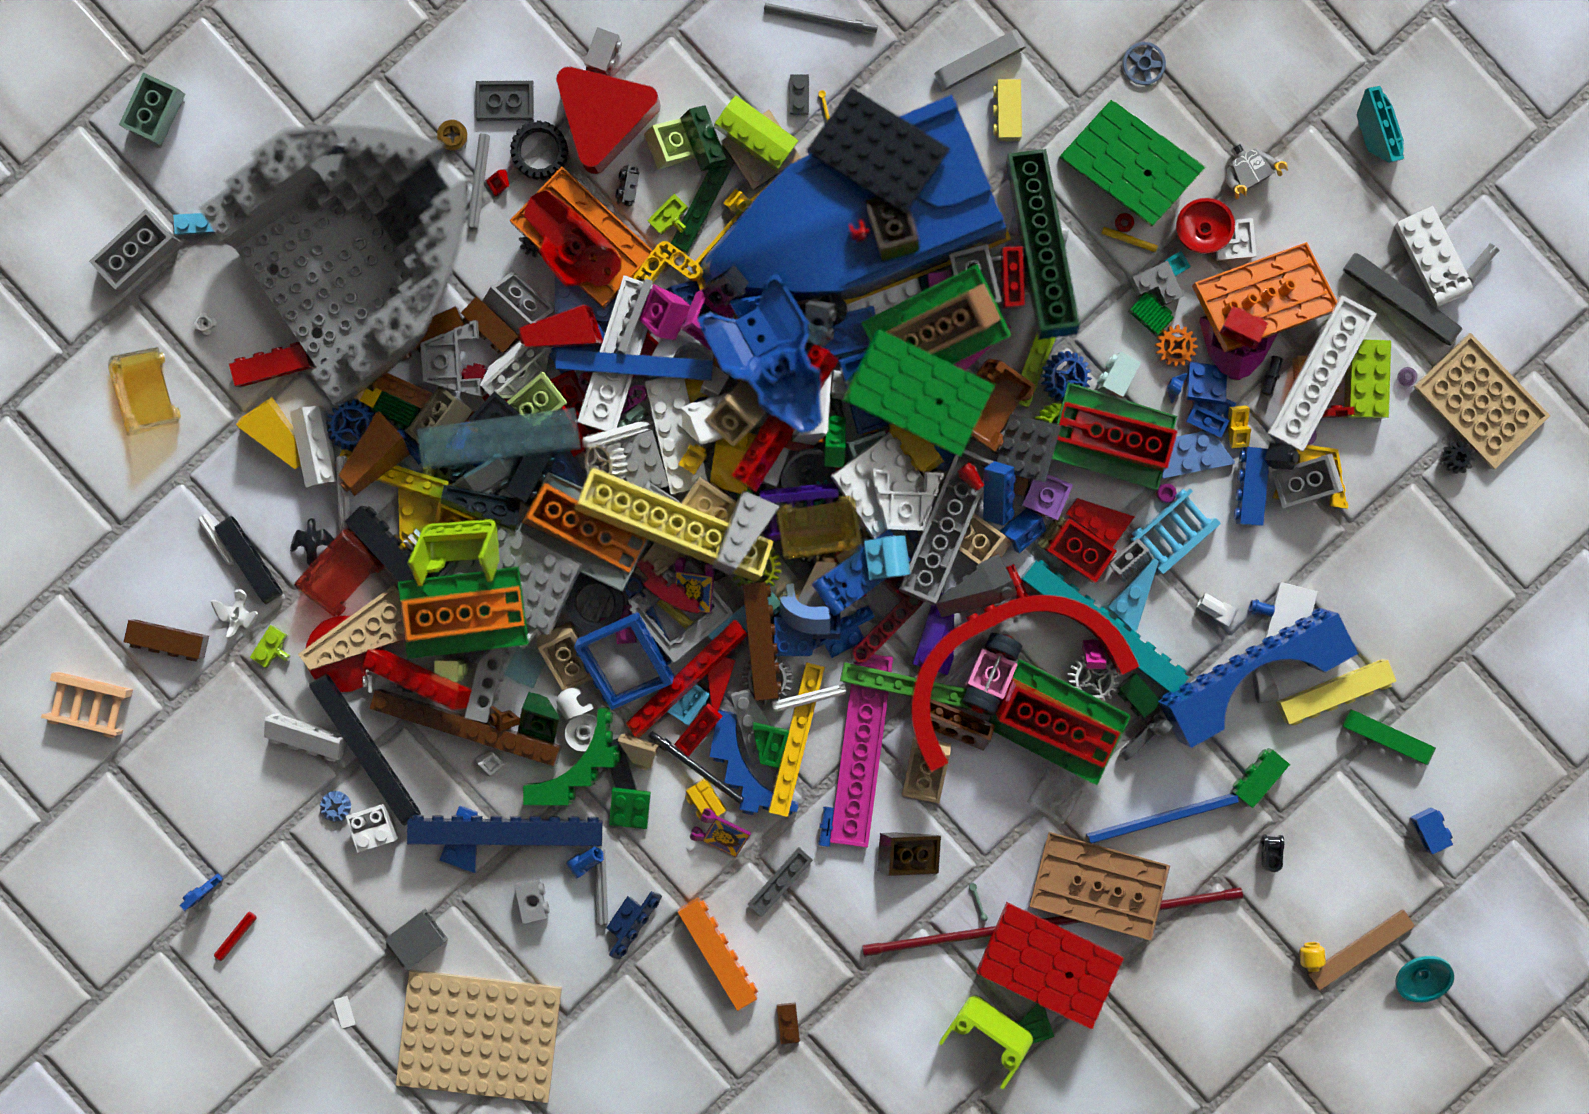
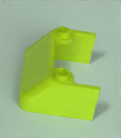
M493 520L432 523L425 526L408 562L418 586L423 585L427 573L439 572L444 567L446 561L475 559L480 560L479 563L484 570L488 582H492L499 564L496 524Z
M972 995L964 1003L940 1039L939 1044L942 1046L952 1030L961 1035L968 1034L974 1026L1006 1048L1002 1055V1064L1009 1072L1000 1085V1088L1004 1089L1033 1043V1036L1027 1029L978 995Z

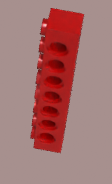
M814 344L807 357L811 366L820 371L822 388L839 360L829 350ZM770 414L731 476L742 485L756 492L795 431V428Z

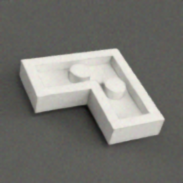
M1253 218L1235 220L1234 239H1231L1223 249L1216 252L1217 261L1254 258L1257 256Z

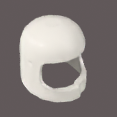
M576 687L562 691L556 698V704L565 721L593 709L590 703L584 707L578 704L576 697L582 692Z

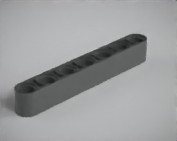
M1354 253L1343 268V271L1348 276L1442 343L1451 346L1462 331V327L1362 255Z

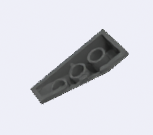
M999 554L976 566L977 569L969 576L965 575L960 584L956 587H951L938 598L936 606L941 617L1001 603L1017 595L1013 581Z

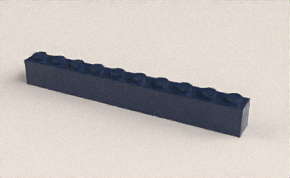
M413 815L407 821V844L602 846L603 820H599V817H587V820H580V817L570 816L568 819H560L559 816H550L549 819H541L540 816H530L529 819H522L521 816H510V819H502V816H490V819H483V816L475 815L471 816V819H463L462 815H453L451 818H444L443 815H433L432 818H424V815Z

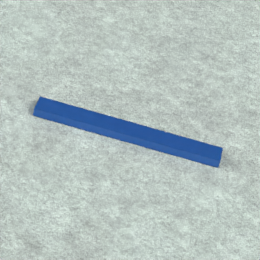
M557 349L555 369L712 381L713 361Z
M1231 793L1090 832L1086 836L1090 843H1095L1236 804L1239 800L1236 794Z

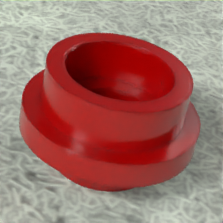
M1121 213L1115 219V227L1120 232H1129L1134 227V218L1128 213ZM1126 220L1127 226H1123L1121 221Z

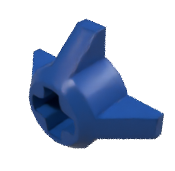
M1187 373L1171 378L1166 389L1171 403L1180 394Z

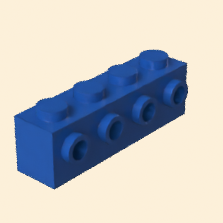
M1244 447L1243 451H1240L1239 461L1242 462L1237 476L1240 486L1236 491V500H1238V507L1234 510L1236 524L1264 525L1269 465L1265 461L1268 448Z

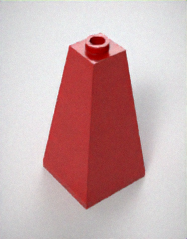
M585 304L520 327V334H518L521 344L528 348L601 346L603 342L594 311Z

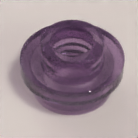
M1411 367L1402 368L1397 375L1398 382L1403 386L1413 385L1417 381L1416 371ZM1406 373L1410 374V380L1405 378Z

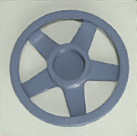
M1136 43L1124 55L1123 70L1125 76L1136 84L1151 85L1158 81L1165 71V56L1162 50L1153 43ZM1147 45L1142 56L1132 51L1138 46ZM1153 48L1160 53L1162 61L1152 60L1151 53ZM1128 55L1136 62V65L1129 71L1126 65ZM1162 67L1159 75L1152 79L1150 69ZM1142 71L1146 81H1139L1133 78L1132 75Z

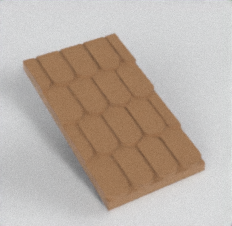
M1048 832L1029 907L1152 941L1170 865Z

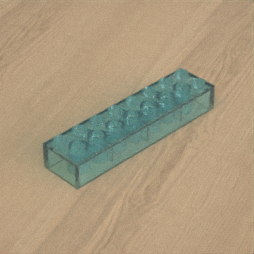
M575 408L417 429L422 468L426 470L581 449Z

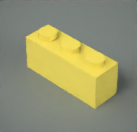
M1021 79L997 80L996 86H993V97H996V105H993V117H996L997 124L993 125V135L997 136V142L1020 141L1022 138Z

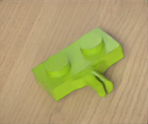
M673 194L647 221L661 235L673 225L682 233L683 229L685 230L687 227L679 219L689 208L681 199Z
M270 625L250 658L265 668H268L272 660L277 656L287 662L291 655L284 652L282 647L288 635L275 626Z

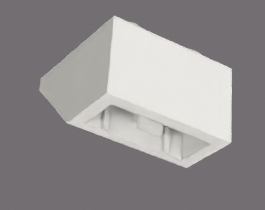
M384 804L346 815L357 853L393 842L399 838L394 821Z

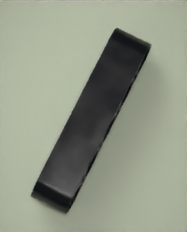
M230 516L214 526L219 537L264 604H268L282 595V589L237 520Z

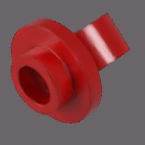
M862 220L859 221L861 227L858 230H855L852 224L849 225L852 233L851 240L861 242L868 238L867 235L870 231L865 229Z

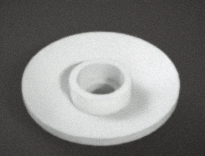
M580 714L570 719L565 728V739L570 747L577 751L587 750L597 724L595 716ZM586 728V732L580 733V729Z

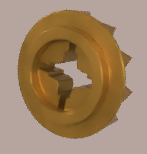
M447 120L437 130V140L444 145L446 150L455 151L462 148L467 142L468 133L466 127L460 121ZM452 129L455 134H458V136L454 138V143L450 137H447L451 134Z

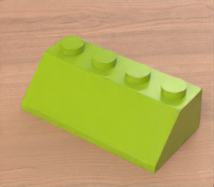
M736 95L714 123L715 129L775 172L779 170L799 141Z

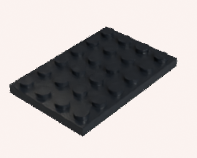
M851 87L806 151L814 158L906 215L950 152V148Z

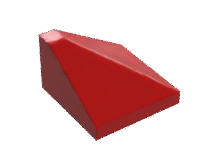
M505 169L496 171L486 179L495 197L509 187L508 175Z

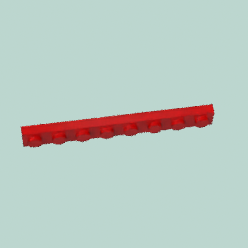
M733 620L674 676L671 685L662 688L626 722L635 737L640 738L748 636L738 621Z

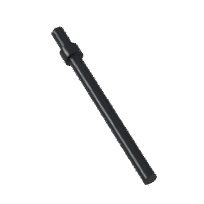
M654 731L650 732L648 737L659 744V748L671 753L737 803L741 804L744 797L674 747L671 741L667 738L663 739Z

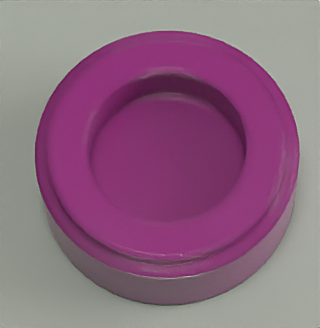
M1163 484L1156 491L1158 500L1163 503L1172 502L1177 494L1175 487L1171 484Z

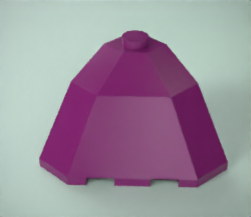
M1207 316L1200 317L1199 320L1209 357L1223 374L1228 375L1233 380H1241V378L1250 376L1264 361L1278 335L1276 333L1261 339L1255 350L1242 346L1224 353Z

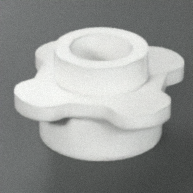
M202 312L193 326L195 329L201 330L204 335H209L212 327L217 322L216 319L210 318L206 313Z

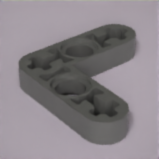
M1155 716L1120 750L1119 754L1125 761L1129 760L1154 735L1163 737L1171 730L1173 725L1165 717Z

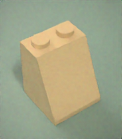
M741 380L708 415L705 421L734 446L756 425L766 413V410L760 406V395L750 381Z

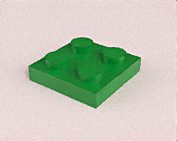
M613 787L609 825L647 829L651 792Z

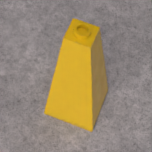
M270 397L238 420L236 425L292 468L301 467L293 426L273 397Z

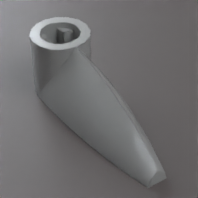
M1263 664L1254 669L1252 676L1257 703L1278 701V688L1274 683L1268 664Z

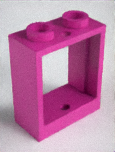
M700 290L694 296L681 329L706 348L712 350L697 319L703 303L725 318L732 319L734 310L730 303L727 306L723 304L716 308Z

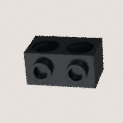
M733 265L712 278L702 289V292L718 308L723 304L727 306L734 297L740 298L746 292L745 287L749 282Z

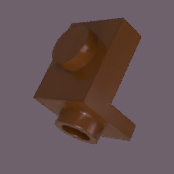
M495 706L490 707L488 720L499 731L520 725V718L511 710L500 712Z

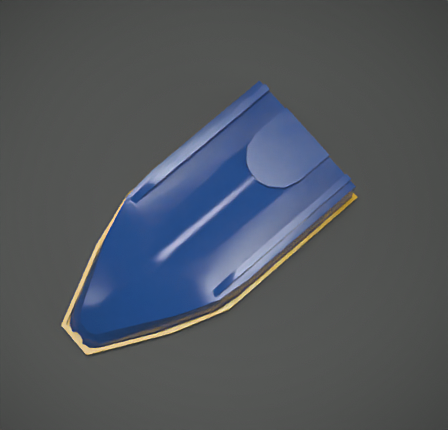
M953 95L899 116L950 148V152L910 208L919 237L920 252L882 262L865 200L876 198V196L809 154L790 164L750 199L752 203L739 217L736 214L696 259L695 262L703 269V276L697 281L700 290L712 278L734 265L749 282L745 287L746 292L738 299L761 296L764 282L772 275L778 274L796 301L808 299L821 300L826 295L835 294L840 296L847 305L952 265L949 255L951 253L986 244L991 249L1011 241L1004 218L998 208L992 188ZM862 220L865 229L870 231L867 235L868 238L861 242L851 240L852 233L849 225L852 224L853 228L858 230L861 227L859 221Z

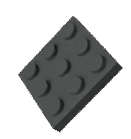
M1010 414L997 462L1013 466L1014 475L1045 483L1061 426Z

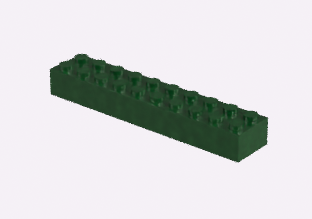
M1046 149L1008 153L1006 168L1020 243L1023 247V259L1038 340L1077 335L1080 321Z

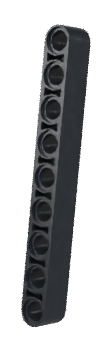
M325 673L309 684L311 691L400 823L405 826L408 819L412 818L413 815H421L418 806L332 678Z

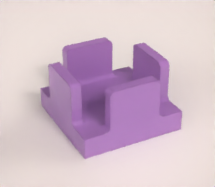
M1047 474L1045 483L1031 479L1022 506L1045 517L1058 520L1073 484Z

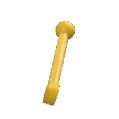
M820 90L818 96L822 100L827 121L829 113L825 100L826 92Z

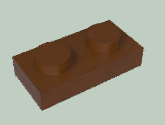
M796 1002L777 1004L781 1044L800 1042Z

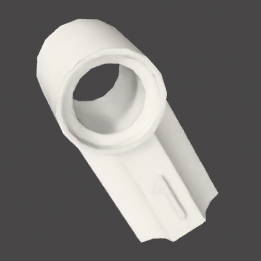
M1206 593L1203 594L1197 604V608L1213 616L1216 621L1227 627L1230 626L1238 612V609L1225 602L1222 603Z

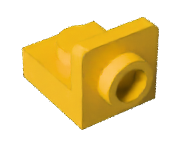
M690 444L678 465L695 475L707 457L704 453L706 449L698 444H695V446Z

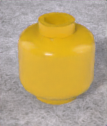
M1306 942L1300 948V964L1304 968H1308L1309 972L1320 971L1319 968L1325 966V949L1320 946V943Z

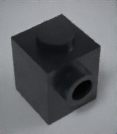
M1269 443L1265 461L1271 469L1294 470L1299 455L1292 444Z

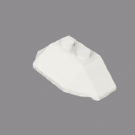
M520 340L517 341L489 366L480 385L489 395L495 391L502 398H512L541 372H546L551 347L528 348L522 345Z

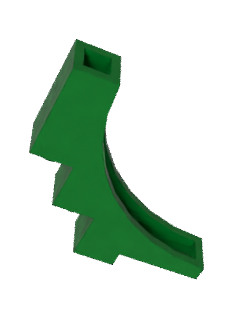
M610 707L598 709L597 724L593 738L579 761L566 773L557 778L524 785L523 805H570L576 798V790L573 789V786H592L598 780V770H595V767H615L618 765L621 753L618 751V746H610V743L613 741V733L610 731L613 715L610 712Z

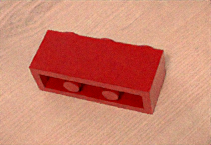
M1003 247L1000 250L1003 309L1023 308L1025 306L1023 247Z

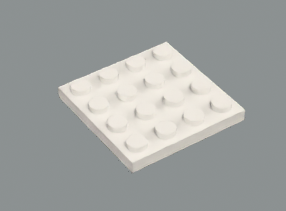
M890 432L831 475V478L872 539L877 538L887 529L884 527L870 473L871 469L890 470L889 491L924 492L923 476L919 470L916 471L913 467L909 455H905L900 448L901 443L898 438H893Z

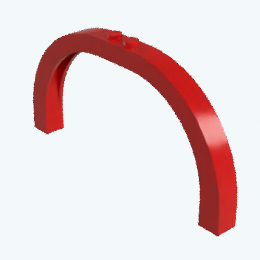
M1034 595L1022 597L996 607L992 604L983 609L984 613L980 615L974 613L966 617L967 622L959 625L942 637L925 657L915 678L910 704L912 730L917 746L929 771L932 772L949 763L936 738L931 722L930 698L933 683L943 662L964 641L1019 614L1028 612L1055 613L1073 619L1087 628L1105 648L1118 675H1123L1139 667L1125 638L1098 611L1076 600L1060 596Z

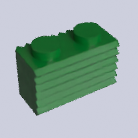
M1145 292L1128 312L1157 337L1174 317L1168 307H1162L1157 303L1158 299L1156 296Z

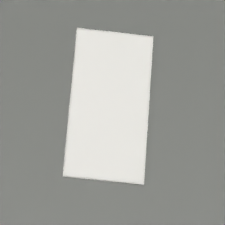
M348 996L334 999L341 1029L356 1025Z

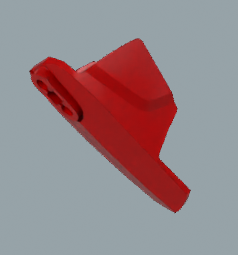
M548 190L540 191L530 197L525 208L524 217L543 237L539 251L545 263L565 286L582 285L586 282L596 286L608 285L621 271L622 260L606 238L577 212ZM593 254L597 256V260L592 258ZM606 267L611 269V274L607 273Z

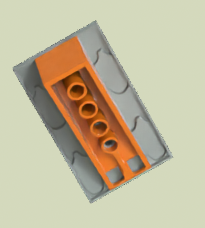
M548 472L517 530L583 564L580 569L581 573L623 591L649 539L575 510L583 487Z

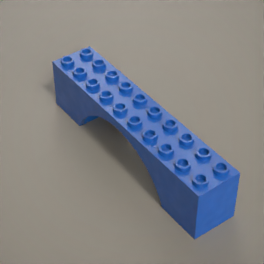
M1322 608L1316 609L1311 613V616L1295 621V625L1282 628L1278 631L1279 634L1264 638L1261 644L1248 647L1245 653L1232 656L1229 662L1216 665L1212 668L1213 671L1207 674L1203 673L1197 676L1195 681L1181 685L1179 690L1174 693L1169 692L1162 697L1163 699L1158 702L1167 720L1173 725L1172 730L1177 740L1193 748L1225 730L1226 709L1235 688L1245 676L1263 664L1281 659H1297L1311 668L1327 672L1357 655L1358 652L1339 613Z

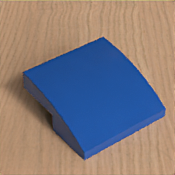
M1227 398L1224 405L1194 401L1186 422L1221 438L1230 421L1228 420L1229 407H1234L1236 402Z

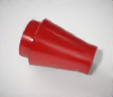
M970 462L957 471L959 473L958 477L973 488L975 492L984 486L975 466L971 465Z

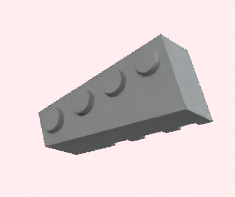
M743 491L737 499L713 567L732 574L779 506Z

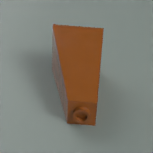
M380 412L375 414L339 473L342 481L340 483L341 487L345 492L350 491L354 496L410 455L403 437Z

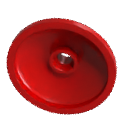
M1200 198L1191 201L1180 211L1176 222V232L1181 243L1189 250L1201 254L1214 253L1223 249L1231 241L1235 231V219L1231 210L1221 201L1212 198ZM1202 229H1207L1208 232H1207V233H1203L1201 230H1202Z

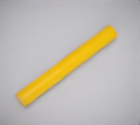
M1103 227L1101 232L1103 235L1152 252H1156L1158 248L1156 244L1107 227Z

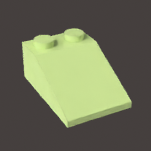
M681 119L652 125L644 133L657 169L674 166L695 158Z
M541 372L508 400L507 403L538 430L540 425L547 423L567 401L545 373Z

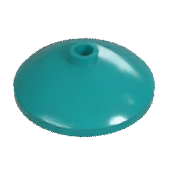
M1422 956L1407 962L1399 970L1395 984L1403 998L1411 1002L1423 1003L1436 1000L1447 993L1453 985L1455 976L1451 965L1446 960L1436 956Z

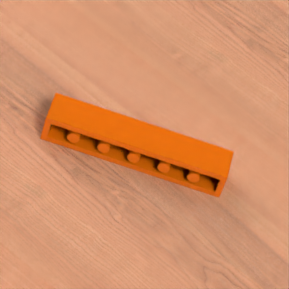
M697 897L679 908L678 914L738 1011L757 1000V993L759 991L755 983H750L747 976L749 974L744 966L740 967L737 962L739 958L735 950H730L727 943L729 941L726 935L719 932L717 920L714 916L710 917L708 914L709 908L704 900L701 901Z

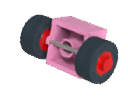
M991 633L985 645L987 650L982 648L978 651L964 685L968 689L963 698V703L978 714L994 715L996 713L1000 701L1004 699L1017 667V663L1012 661L1018 659L1022 649V644L1014 640L1013 637L999 633Z

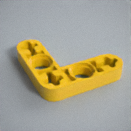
M662 241L638 269L633 279L639 280L641 278L645 280L647 278L652 280L653 284L667 264H669L689 280L698 281L703 276V269L698 263L671 243ZM662 249H668L672 253L671 257L663 253ZM678 257H684L683 264L676 266L675 260ZM654 261L658 262L657 269L651 271L649 265ZM688 265H689L693 270L696 269L697 273H696V274H692V273L687 269Z

